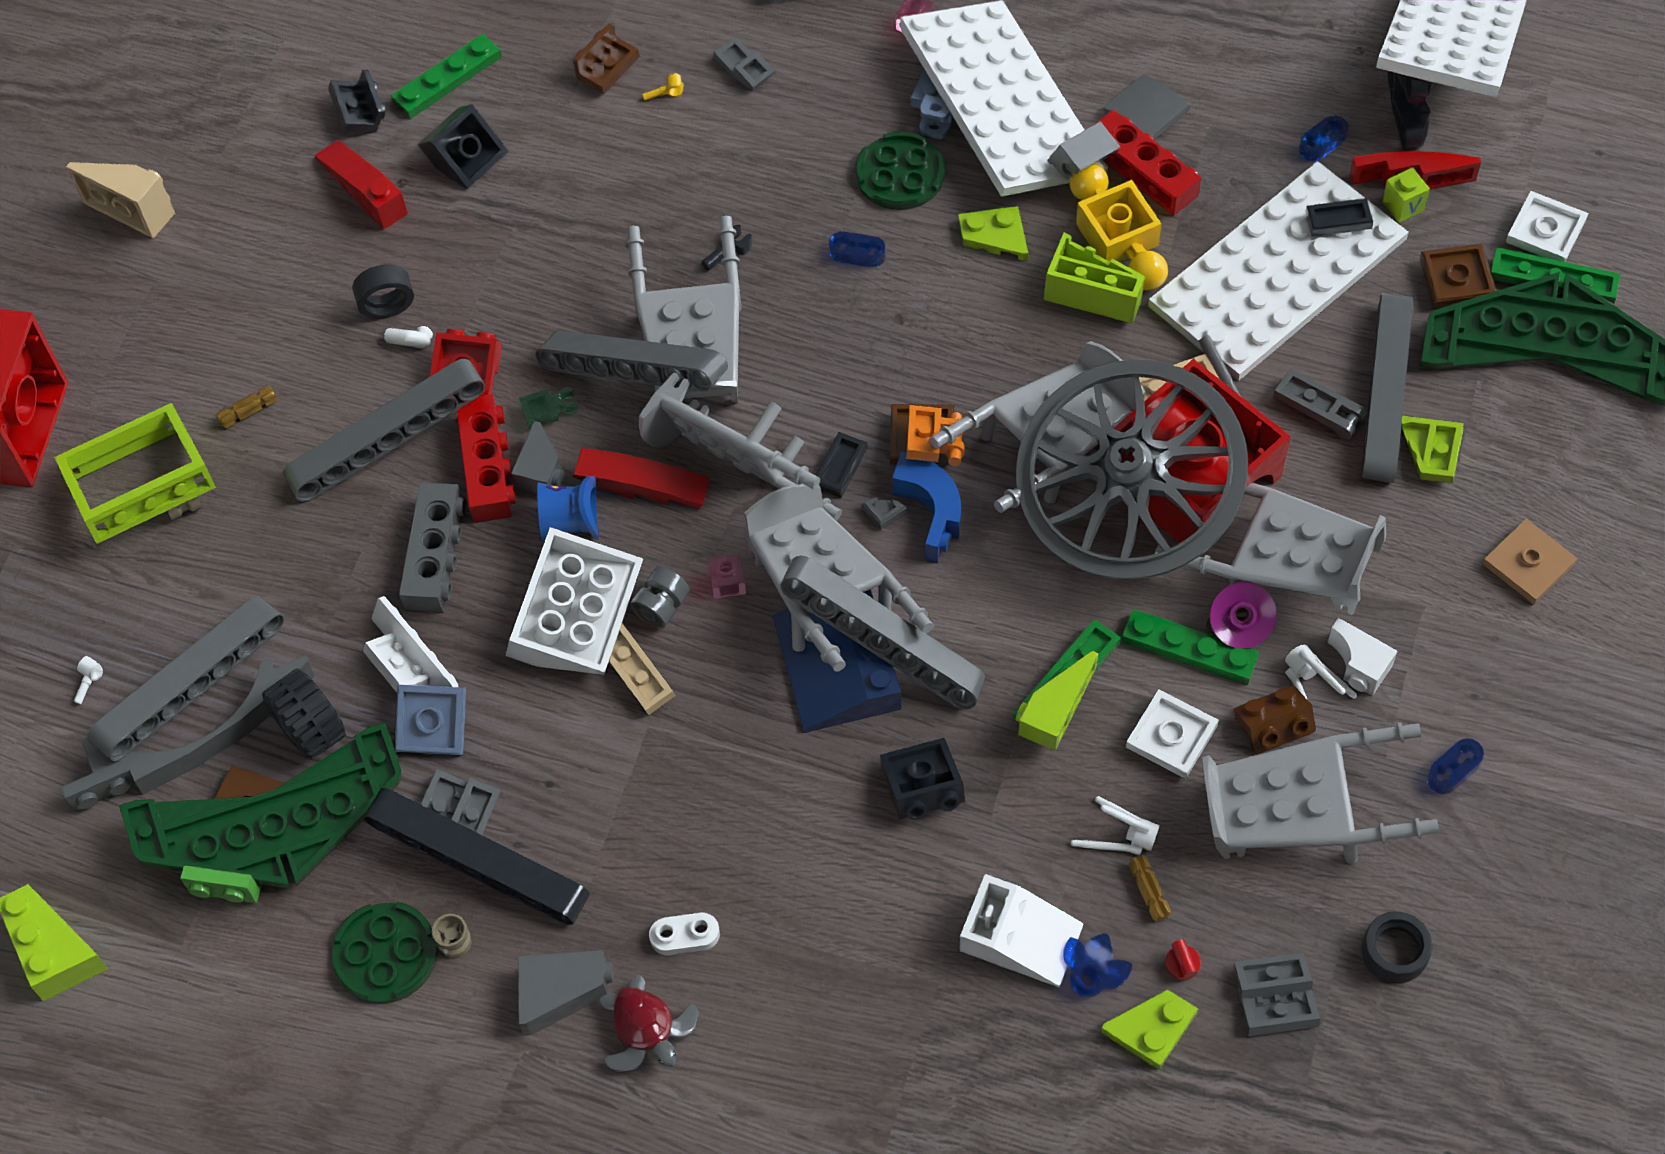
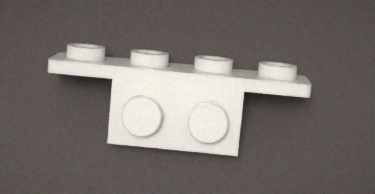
M386 597L378 598L372 620L384 636L366 642L363 652L393 689L397 692L398 684L458 687L454 676L448 673L438 661L436 655L418 637L417 632L406 623L397 608L392 606Z

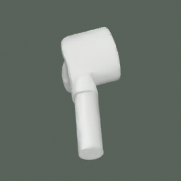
M88 656L83 657L77 667L78 672L84 675L73 701L77 704H82L89 685H91L92 681L98 680L103 673L101 665Z

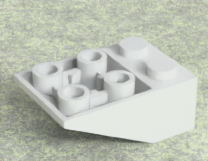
M985 874L960 935V951L1060 987L1083 923L1023 888Z

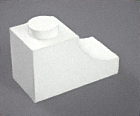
M1340 618L1337 619L1331 628L1328 644L1333 646L1344 659L1346 672L1343 679L1355 690L1366 692L1373 696L1392 668L1397 650Z

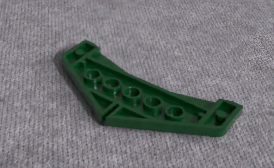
M1560 272L1436 309L1428 316L1420 367L1444 369L1551 359L1658 405L1665 406V339L1567 273L1563 281L1561 298H1557Z
M383 722L361 731L354 736L353 741L278 788L259 795L239 798L165 802L143 799L121 804L119 808L134 857L143 866L179 872L183 871L184 866L247 874L253 877L256 884L290 889L281 860L288 858L296 886H298L364 820L363 816L380 788L384 787L394 790L401 782L402 773L386 723Z

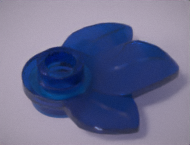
M1107 933L1091 938L1085 945L1077 938L1071 936L1063 949L1064 962L1071 971L1069 977L1070 985L1074 992L1082 997H1094L1103 988H1118L1131 973V963L1124 960H1113L1112 944ZM1082 975L1090 977L1092 981L1091 986H1086L1082 983Z

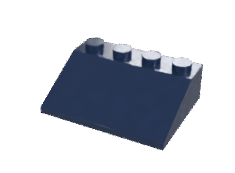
M871 589L863 592L873 598ZM788 608L773 615L804 733L901 710V690L894 666L819 617L810 614L809 616L814 623L820 624L823 627V634L828 641L840 649L839 655L846 663L841 671H834L829 663L822 661L821 653L812 641L805 639V649L803 651H795L792 648L791 613Z

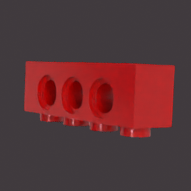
M1113 109L1098 121H1101L1120 146L1117 152L1110 154L1103 161L1128 181L1132 180L1138 189L1171 215H1177L1199 196L1202 177L1199 176L1197 171L1187 167L1176 158L1173 152L1164 149L1156 143L1151 135L1138 129L1129 118L1120 115Z
M493 394L479 396L457 410L469 508L474 523L512 517L511 505L516 504L513 485L508 486L507 478L512 477L510 459H504L503 451L509 450L506 431H500V424H505L502 405L496 406ZM489 483H495L492 486H486Z

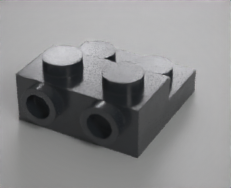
M945 738L880 754L881 766L888 781L891 798L899 819L908 817L911 820H918L923 818L929 811L937 809L952 811L960 803L966 802L963 781Z

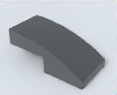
M736 36L714 51L713 58L736 80L752 90L775 74L773 68L757 51L751 53Z

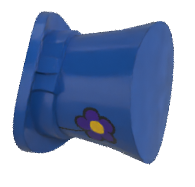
M587 476L580 485L575 487L544 483L537 484L539 528L542 542L545 543L550 527L568 534L590 532L594 540L599 539L595 476Z

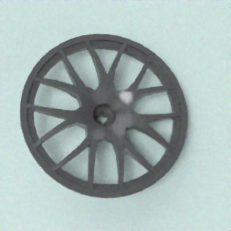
M1151 360L1117 361L1080 373L1055 390L1039 407L1024 433L1019 448L1016 465L1017 489L1021 490L1019 500L1023 512L1032 530L1041 542L1064 562L1081 571L1100 577L1130 580L1150 578L1185 566L1211 548L1225 533L1235 518L1245 493L1248 476V453L1244 434L1232 408L1209 383L1185 369L1164 362ZM1133 377L1136 397L1134 426L1123 433L1114 430L1110 424L1100 384L1115 379ZM1139 377L1158 379L1176 385L1146 418L1144 397ZM1094 387L1101 427L1062 408L1080 393ZM1184 390L1197 397L1207 407L1206 411L1181 434L1168 441L1153 440V433L1160 421ZM1055 415H1058L1093 437L1100 443V450L1089 457L1073 455L1041 442V439ZM1212 415H1214L1223 431L1227 447L1187 446L1202 430ZM1038 449L1056 460L1073 467L1035 484V460ZM1133 452L1134 461L1131 463L1126 460L1122 463L1121 454L1129 455ZM1228 456L1229 459L1226 485H1205L1186 482L1172 477L1167 471L1172 464L1178 461ZM1085 479L1097 482L1095 492L1082 503L1050 519L1046 517L1037 496L1038 492ZM1222 494L1217 507L1204 524L1182 497V495ZM1151 496H1161L1169 499L1192 521L1198 530L1185 541L1170 548L1149 514L1148 505ZM1123 501L1128 508V527L1120 558L1090 552L1094 537L1110 507ZM1093 512L1082 547L1075 545L1054 527ZM1141 520L1163 552L1145 557L1129 558Z

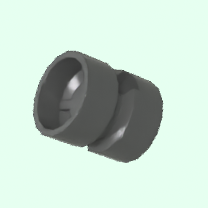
M656 567L645 582L646 588H641L630 602V608L638 618L648 625L664 629L675 614L674 608L679 607L690 593V587L675 572L664 567Z

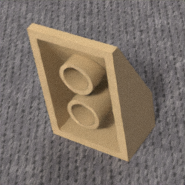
M70 162L66 166L84 204L151 238H154L175 214L170 202L171 198L166 193L162 183V177L151 169L147 171L137 165Z

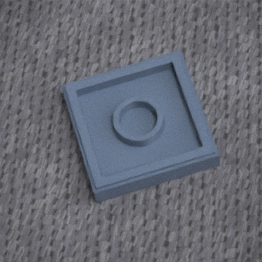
M398 684L395 752L462 755L464 750L466 687Z

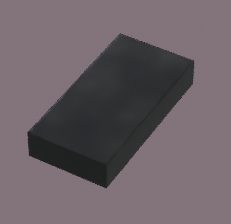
M1367 198L1307 205L1305 210L1312 237L1373 228L1374 222Z
M838 432L815 475L820 478L819 486L821 491L839 498L843 497L868 449V442Z

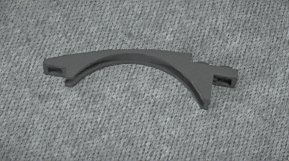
M306 655L277 668H274L270 658L262 661L254 685L239 709L219 728L193 743L158 752L131 751L121 760L112 761L91 744L87 737L82 739L81 743L93 773L62 786L61 789L65 799L75 812L80 809H89L95 806L98 801L112 795H121L135 785L138 786L144 795L199 767L248 735L271 716L263 701L262 692L295 668L305 672L311 679L315 676Z

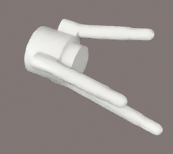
M1300 645L1287 655L1285 662L1290 668L1285 674L1306 698L1307 696L1299 677L1308 680L1317 673L1339 694L1343 695L1346 693L1353 699L1357 697V694L1326 667L1307 645Z
M1097 796L1095 801L1101 805L1100 809L1103 812L1130 825L1126 839L1132 841V843L1122 844L1087 840L1071 841V846L1125 851L1140 856L1142 849L1151 851L1160 825L1139 818L1110 801Z

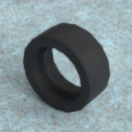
M393 264L368 268L354 279L352 285L359 312L373 319L389 318L402 313L412 304L415 297L408 272L402 267ZM396 288L383 295H371L381 289Z
M1396 911L1384 913L1373 920L1367 928L1361 949L1365 964L1379 979L1391 983H1407L1417 978L1426 968L1431 957L1433 943L1431 934L1422 921L1414 915ZM1397 929L1406 932L1417 943V957L1408 965L1398 966L1388 963L1377 951L1376 941L1378 936L1385 930Z

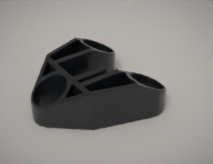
M1387 71L1392 111L1402 147L1404 149L1422 147L1429 130L1430 109L1426 102V96L1429 95L1433 82Z

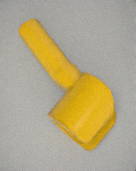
M670 74L667 77L665 86L643 93L644 100L666 94L670 97H679L683 92L681 76L679 74Z

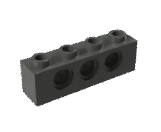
M423 482L419 484L399 593L405 611L443 613L445 601H450L452 585L449 577L450 572H455L457 564L454 548L455 544H460L461 541L460 516H465L466 498L461 497L458 484ZM444 517L441 521H435L438 518ZM440 545L436 549H430L432 546ZM431 573H434V574H435L434 576H432V577H430V578H424V577H425L426 575H428V574H431Z

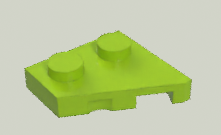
M1018 206L958 214L963 246L985 249L990 253L998 255L1001 254V251L1018 255V260H1028V249Z
M1402 416L1401 429L1420 479L1445 483L1454 482L1464 423Z
M1166 990L1104 1023L1101 1033L1160 1070L1196 1016L1198 1008L1173 992Z

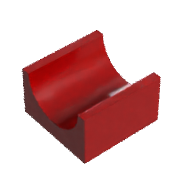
M0 309V484L33 488L69 382L33 313Z
M1193 358L1182 369L1197 375L1220 393L1232 408L1240 423L1248 453L1246 487L1262 476L1274 484L1282 477L1291 436ZM1166 382L1144 401L1146 418L1176 385ZM1184 390L1160 421L1153 433V440L1168 441L1181 434L1206 411L1207 407L1197 397ZM1136 409L1113 429L1125 433L1134 426ZM1212 415L1202 430L1187 446L1227 447L1223 431L1214 415ZM1133 452L1129 455L1122 453V463L1126 460L1132 463L1134 461ZM1228 456L1178 461L1172 464L1167 471L1172 477L1186 482L1205 485H1226L1229 459ZM1222 494L1182 495L1203 524L1209 519ZM1151 496L1148 505L1151 519L1179 543L1188 539L1198 530L1192 521L1169 499L1161 496Z

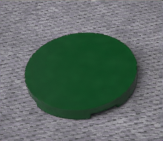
M911 132L883 134L882 138L872 142L867 147L864 146L856 161V181L859 189L871 202L887 209L907 210L924 205L938 194L945 179V161L942 153L929 143L927 138Z
M398 901L396 903L368 904L359 908L345 919L333 939L332 967L335 975L347 992L369 1003H393L412 995L428 980L437 959V945L432 936V927L428 920L414 907Z

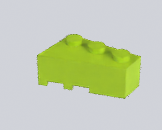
M1064 232L1046 274L1043 300L1133 324L1141 303L1145 276L1114 259H1111L1110 262L1096 255V249L1090 246L1083 248L1072 242V236Z
M28 884L0 897V913L29 984L43 1001L109 970L100 957Z

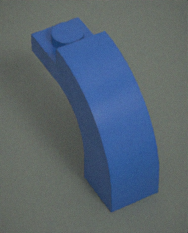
M901 451L892 478L893 494L917 500L931 511L934 518L925 543V560L938 563L941 551L947 552L951 537L959 539L960 495L951 477L936 463L906 459V452Z

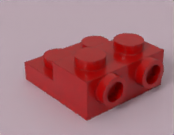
M446 329V333L436 332L430 376L457 360L468 359L472 362L485 384V390L480 396L492 394L495 374H498L502 343L495 338L494 334L477 332L476 336L465 335L464 331L457 329Z

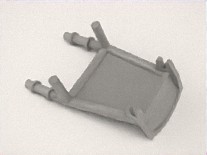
M722 216L719 218L720 230L718 231V237L722 239L724 257L721 260V265L725 267L726 283L646 292L644 276L647 274V269L643 267L641 249L644 246V241L640 239V229L638 226L628 227V240L625 242L626 248L629 249L631 264L628 275L632 277L634 302L643 340L712 349L721 353L728 362L727 371L709 391L687 390L684 399L731 394L732 403H737L739 312L742 306L737 270L740 260L736 257L734 237L737 234L732 226V217ZM654 385L655 391H657L661 386Z
M1092 341L1087 342L1077 362L1000 396L973 412H965L962 419L950 426H942L939 433L930 437V443L935 449L945 443L952 444L955 441V437L970 428L973 430L978 428L979 423L983 420L980 437L984 441H990L994 435L997 419L1022 442L1032 417L1055 390L1082 372L1100 365L1123 360L1108 348ZM1133 377L1115 379L1100 384L1104 406L1112 428L1136 409ZM1141 385L1142 392H1143V397H1144V395H1145V390L1143 389V387H1142V385ZM1094 387L1080 393L1062 408L1101 427ZM1055 415L1041 439V442L1058 450L1080 456H1085L1099 444L1089 434L1058 415ZM1038 449L1036 457L1047 469L1038 475L1035 474V484L1065 472L1071 466L1056 460ZM1060 486L1045 491L1044 500L1047 503H1054L1056 501ZM1017 488L1006 490L1004 496L994 502L996 510L1002 513L1010 507H1018L1021 490Z
M673 373L653 394L639 416L640 435L643 441L650 446L657 448L668 447L682 433V436L696 445L701 442L707 446L709 452L718 458L723 459L726 457L741 471L747 474L751 472L778 489L796 483L797 485L804 484L814 490L820 483V478L810 473L808 467H799L792 463L805 443L799 437L794 435L783 453L780 451L773 452L759 444L782 409L772 401L748 437L708 417L709 408L706 405L702 406L700 412L696 409L699 407L697 400H693L688 406L682 403L690 383L687 379H683L680 386L674 388V385L679 380V376L677 373ZM784 473L794 478L795 483L783 477ZM822 499L823 509L837 521L842 514V510L832 505L830 499Z
M1251 483L1246 487L1244 494L1260 498L1261 500L1232 565L1210 560L1208 555H1205L1204 558L1199 556L1185 565L1200 570L1202 575L1211 573L1228 578L1229 584L1250 582L1331 597L1335 610L1341 611L1342 606L1345 605L1348 607L1347 612L1353 615L1360 601V580L1372 551L1380 553L1383 542H1385L1386 518L1380 515L1374 528L1276 489ZM1159 545L1156 548L1155 554L1163 552Z
M794 484L780 488L766 495L744 512L749 557L751 559L755 557V565L757 567L764 565L791 613L792 648L795 651H803L805 649L806 639L814 643L821 653L822 661L829 663L834 671H841L846 665L839 655L840 649L828 641L823 634V627L820 624H815L809 616L812 613L789 599L781 591L780 584L792 559L801 555L815 560L862 592L878 586V602L891 610L892 594V601L895 604L901 605L909 615V622L912 625H917L924 634L929 633L933 629L934 625L927 617L928 612L925 608H920L910 596V590L907 587H902L882 563L823 509L821 487L819 485L814 490L804 484Z
M1400 722L1396 727L1368 731L1365 727L1361 732L1329 736L1216 765L1209 755L1202 757L1216 849L1224 859H1228L1232 852H1237L1238 857H1243L1246 848L1343 845L1345 861L1348 864H1354L1358 861L1357 844L1382 841V844H1386V840L1418 836V839H1422V835L1439 833L1437 819L1419 821V818H1415V822L1389 826L1379 823L1380 827L1355 830L1341 748L1362 745L1370 748L1369 744L1397 740L1405 743L1404 739L1421 737L1420 724L1402 726Z

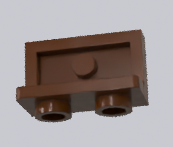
M608 23L594 35L593 40L584 49L579 50L575 55L573 63L576 79L604 94L640 57L639 49L616 37L615 27Z
M1294 685L1281 688L1274 693L1250 700L1243 705L1233 708L1235 720L1250 736L1251 747L1255 754L1263 753L1316 731L1312 704Z

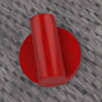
M1184 939L1174 941L1165 959L1167 971L1171 976L1179 980H1188L1195 977L1201 967L1200 955L1194 948L1186 945Z

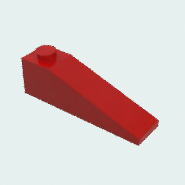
M339 139L314 155L315 159L383 230L408 215L402 192L381 171Z

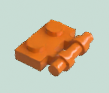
M910 405L906 459L938 462L939 454L941 453L946 454L949 465H960L965 451V445L962 442L965 432L955 437V441L952 444L945 443L937 449L931 445L930 437L939 433L942 426H950L962 419V415L954 412L950 415V418L941 417V408Z

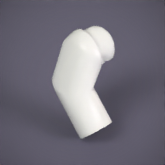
M420 326L417 328V331L388 328L384 334L387 343L417 348L427 347L431 344L430 339L433 337L432 331L425 326Z

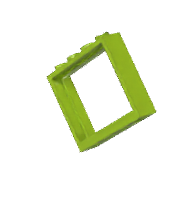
M172 403L54 457L96 544L216 488ZM172 424V427L166 428V425ZM177 433L192 461L191 463L90 509L76 479ZM76 467L79 468V470L75 472L72 471V469ZM203 476L204 481L196 484L194 479ZM104 522L106 527L97 530L96 526Z

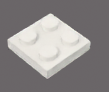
M1530 191L1507 236L1506 243L1544 258L1566 262L1589 213Z
M1158 689L1128 738L1126 748L1186 779L1217 728L1219 720Z

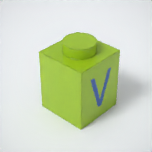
M1411 168L1387 180L1382 203L1397 222L1400 223L1425 210L1430 188L1418 173Z

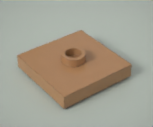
M1525 519L1484 558L1482 564L1535 605L1576 564L1578 558L1528 519Z

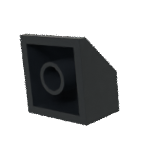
M473 104L458 107L417 144L435 168L465 189L473 185L508 152V149Z

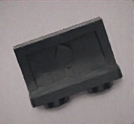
M362 70L359 81L331 80L328 90L343 132H377L381 120L385 117V106L379 99L377 84L372 80L370 71Z

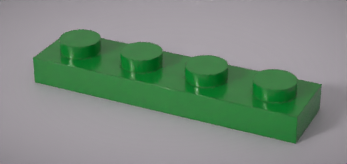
M482 33L391 95L392 102L409 119H412L502 58L501 49Z
M1497 247L1491 267L1493 280L1514 285L1560 272L1557 294L1561 295L1564 277L1567 273L1612 304L1615 303L1621 275L1616 272Z
M1133 609L1122 635L1123 643L1246 685L1249 684L1260 651L1251 648L1231 647L1216 636Z
M1094 619L1023 702L1028 704L1035 691L1091 651L1098 653L1096 672L1118 647L1121 637ZM1020 706L1013 713L1014 720L1016 719V715L1018 713Z

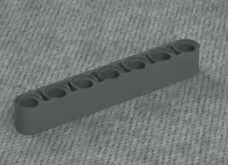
M1381 293L1361 479L1394 483L1413 308V297L1387 293Z
M561 330L555 331L535 354L539 364L549 371L662 386L673 373H677L679 380L674 385V388H678L682 380L687 379L690 383L687 390L701 392L709 391L728 369V362L725 357L712 349Z
M460 359L453 362L286 465L283 475L295 498L303 502L314 499L478 398L484 392L485 384L470 360Z
M802 555L792 559L780 584L781 591L785 596L953 706L964 710L975 707L985 682L983 671L931 636L924 634L920 629L815 560Z
M261 597L251 598L100 718L89 730L87 735L88 741L110 760H121L272 638L281 629L284 623V616Z

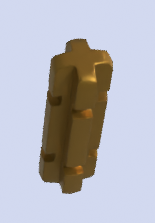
M265 386L258 390L259 393L257 395L252 393L233 403V408L228 409L226 407L217 413V418L224 428H228L236 424L235 420L238 418L241 421L262 410V405L265 404L267 407L276 402L277 396L270 386Z
M1141 855L1130 860L1129 868L1133 877L1137 879L1136 883L1146 905L1150 907L1149 912L1153 920L1159 922L1170 917L1171 909L1167 900H1163V891L1154 872L1150 871L1151 865L1147 857Z

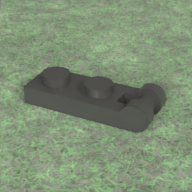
M1291 368L1274 390V398L1335 430L1336 434L1343 439H1350L1356 431V424L1362 423L1367 415L1366 410L1359 404ZM1340 411L1346 414L1347 417L1344 419L1343 417L1337 414Z

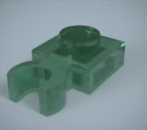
M572 387L562 388L554 396H551L550 390L547 389L520 397L519 400L528 429H531L534 421L540 422L541 425L559 421L557 413L572 414L577 412L579 409L576 400L565 402L566 399L574 397Z

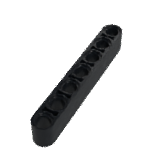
M380 788L363 816L364 821L376 830L564 924L573 925L590 896V892L577 882L388 788Z

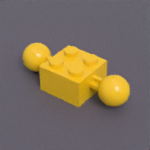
M1095 163L1077 175L1072 172L1073 177L1070 179L1071 191L1078 199L1082 200L1078 202L1076 225L1089 245L1096 249V255L1109 262L1111 259L1118 262L1130 259L1129 268L1145 276L1143 290L1150 291L1159 288L1167 278L1168 265L1160 254L1148 250L1159 246L1162 224L1134 182L1130 180L1107 190V173L1101 166Z

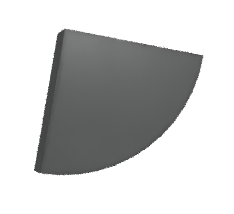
M871 498L862 502V509L880 530L907 514V508L896 500H877V498Z

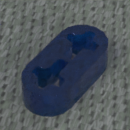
M1337 115L1328 116L1302 135L1298 150L1300 156L1307 161L1313 162L1328 155L1346 140L1349 128L1348 122L1343 117Z
M840 231L834 233L829 239V254L837 262L877 267L886 259V245L881 238L876 236ZM841 244L847 245L843 250L838 249L841 247ZM871 249L877 250L873 255L868 254Z
M1469 738L1461 739L1430 767L1427 776L1429 787L1440 794H1449L1459 787L1482 763L1484 750L1480 743ZM1462 752L1464 754L1468 752L1474 754L1472 759L1467 758L1461 764L1458 762ZM1449 769L1452 770L1449 780L1443 779L1440 781L1437 779L1439 773L1443 775Z

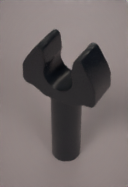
M741 225L733 226L737 234L734 239L741 235ZM750 233L741 240H734L736 253L745 255L749 252L752 245V235ZM722 245L701 261L706 270H711L724 258Z

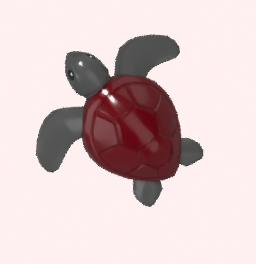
M636 975L629 982V988L621 989L617 996L613 993L602 996L600 1000L602 1006L606 1010L613 1011L616 1035L624 1045L629 1047L622 1053L607 1056L605 1058L607 1066L617 1072L635 1071L643 1063L646 1051L651 1050L652 1056L660 1065L674 1067L676 1051L667 1038L685 1039L692 1034L699 1017L697 1007L693 1004L688 1005L678 1018L672 1020V1014L668 1006L656 995L644 991L645 981L640 975Z

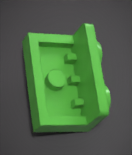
M184 866L180 877L190 894L194 896L222 898L236 903L250 902L257 904L262 884H256L251 875Z

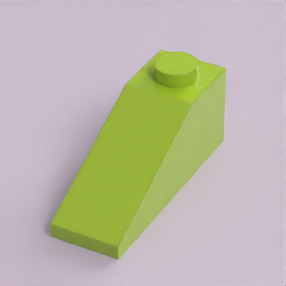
M1091 651L1035 691L1028 704L1025 702L1021 704L1015 719L1019 722V736L1056 751L1096 670L1097 652Z

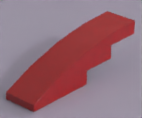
M1384 152L1353 157L1349 176L1353 185L1382 179L1384 186H1386L1388 179L1413 168L1430 190L1476 181L1482 162L1480 157L1444 152Z
M581 448L573 473V478L581 481L587 476H595L596 486L633 499L635 494L666 504L670 499L697 510L703 505L710 479L709 477L657 461Z

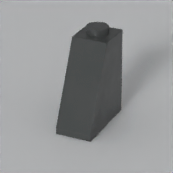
M603 950L518 956L519 1025L523 1035H532L600 1000L602 996L608 994L607 983H613L614 980L612 962H606Z

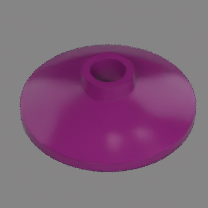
M1237 582L1226 586L1215 596L1210 608V623L1214 633L1222 642L1235 648L1245 649L1261 644L1270 636L1277 620L1276 605L1270 594L1259 585L1250 582ZM1239 608L1247 610V616L1244 619L1236 618V611Z

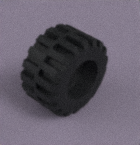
M295 668L262 692L263 701L268 711L303 756L314 760L346 736L345 726L338 713L320 688L305 672Z

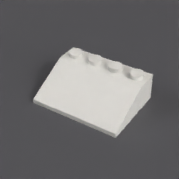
M550 527L512 631L506 656L537 667L604 675L643 558Z

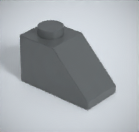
M534 421L511 473L516 490L537 495L538 483L561 486L564 480V470L561 468L559 456L541 423Z

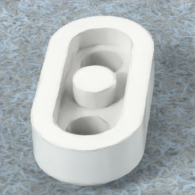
M707 913L661 918L651 926L649 931V938L653 949L662 955L708 950L715 946L720 936L717 920ZM700 925L707 927V930L703 933L695 931ZM664 930H671L673 932L668 938L660 936Z

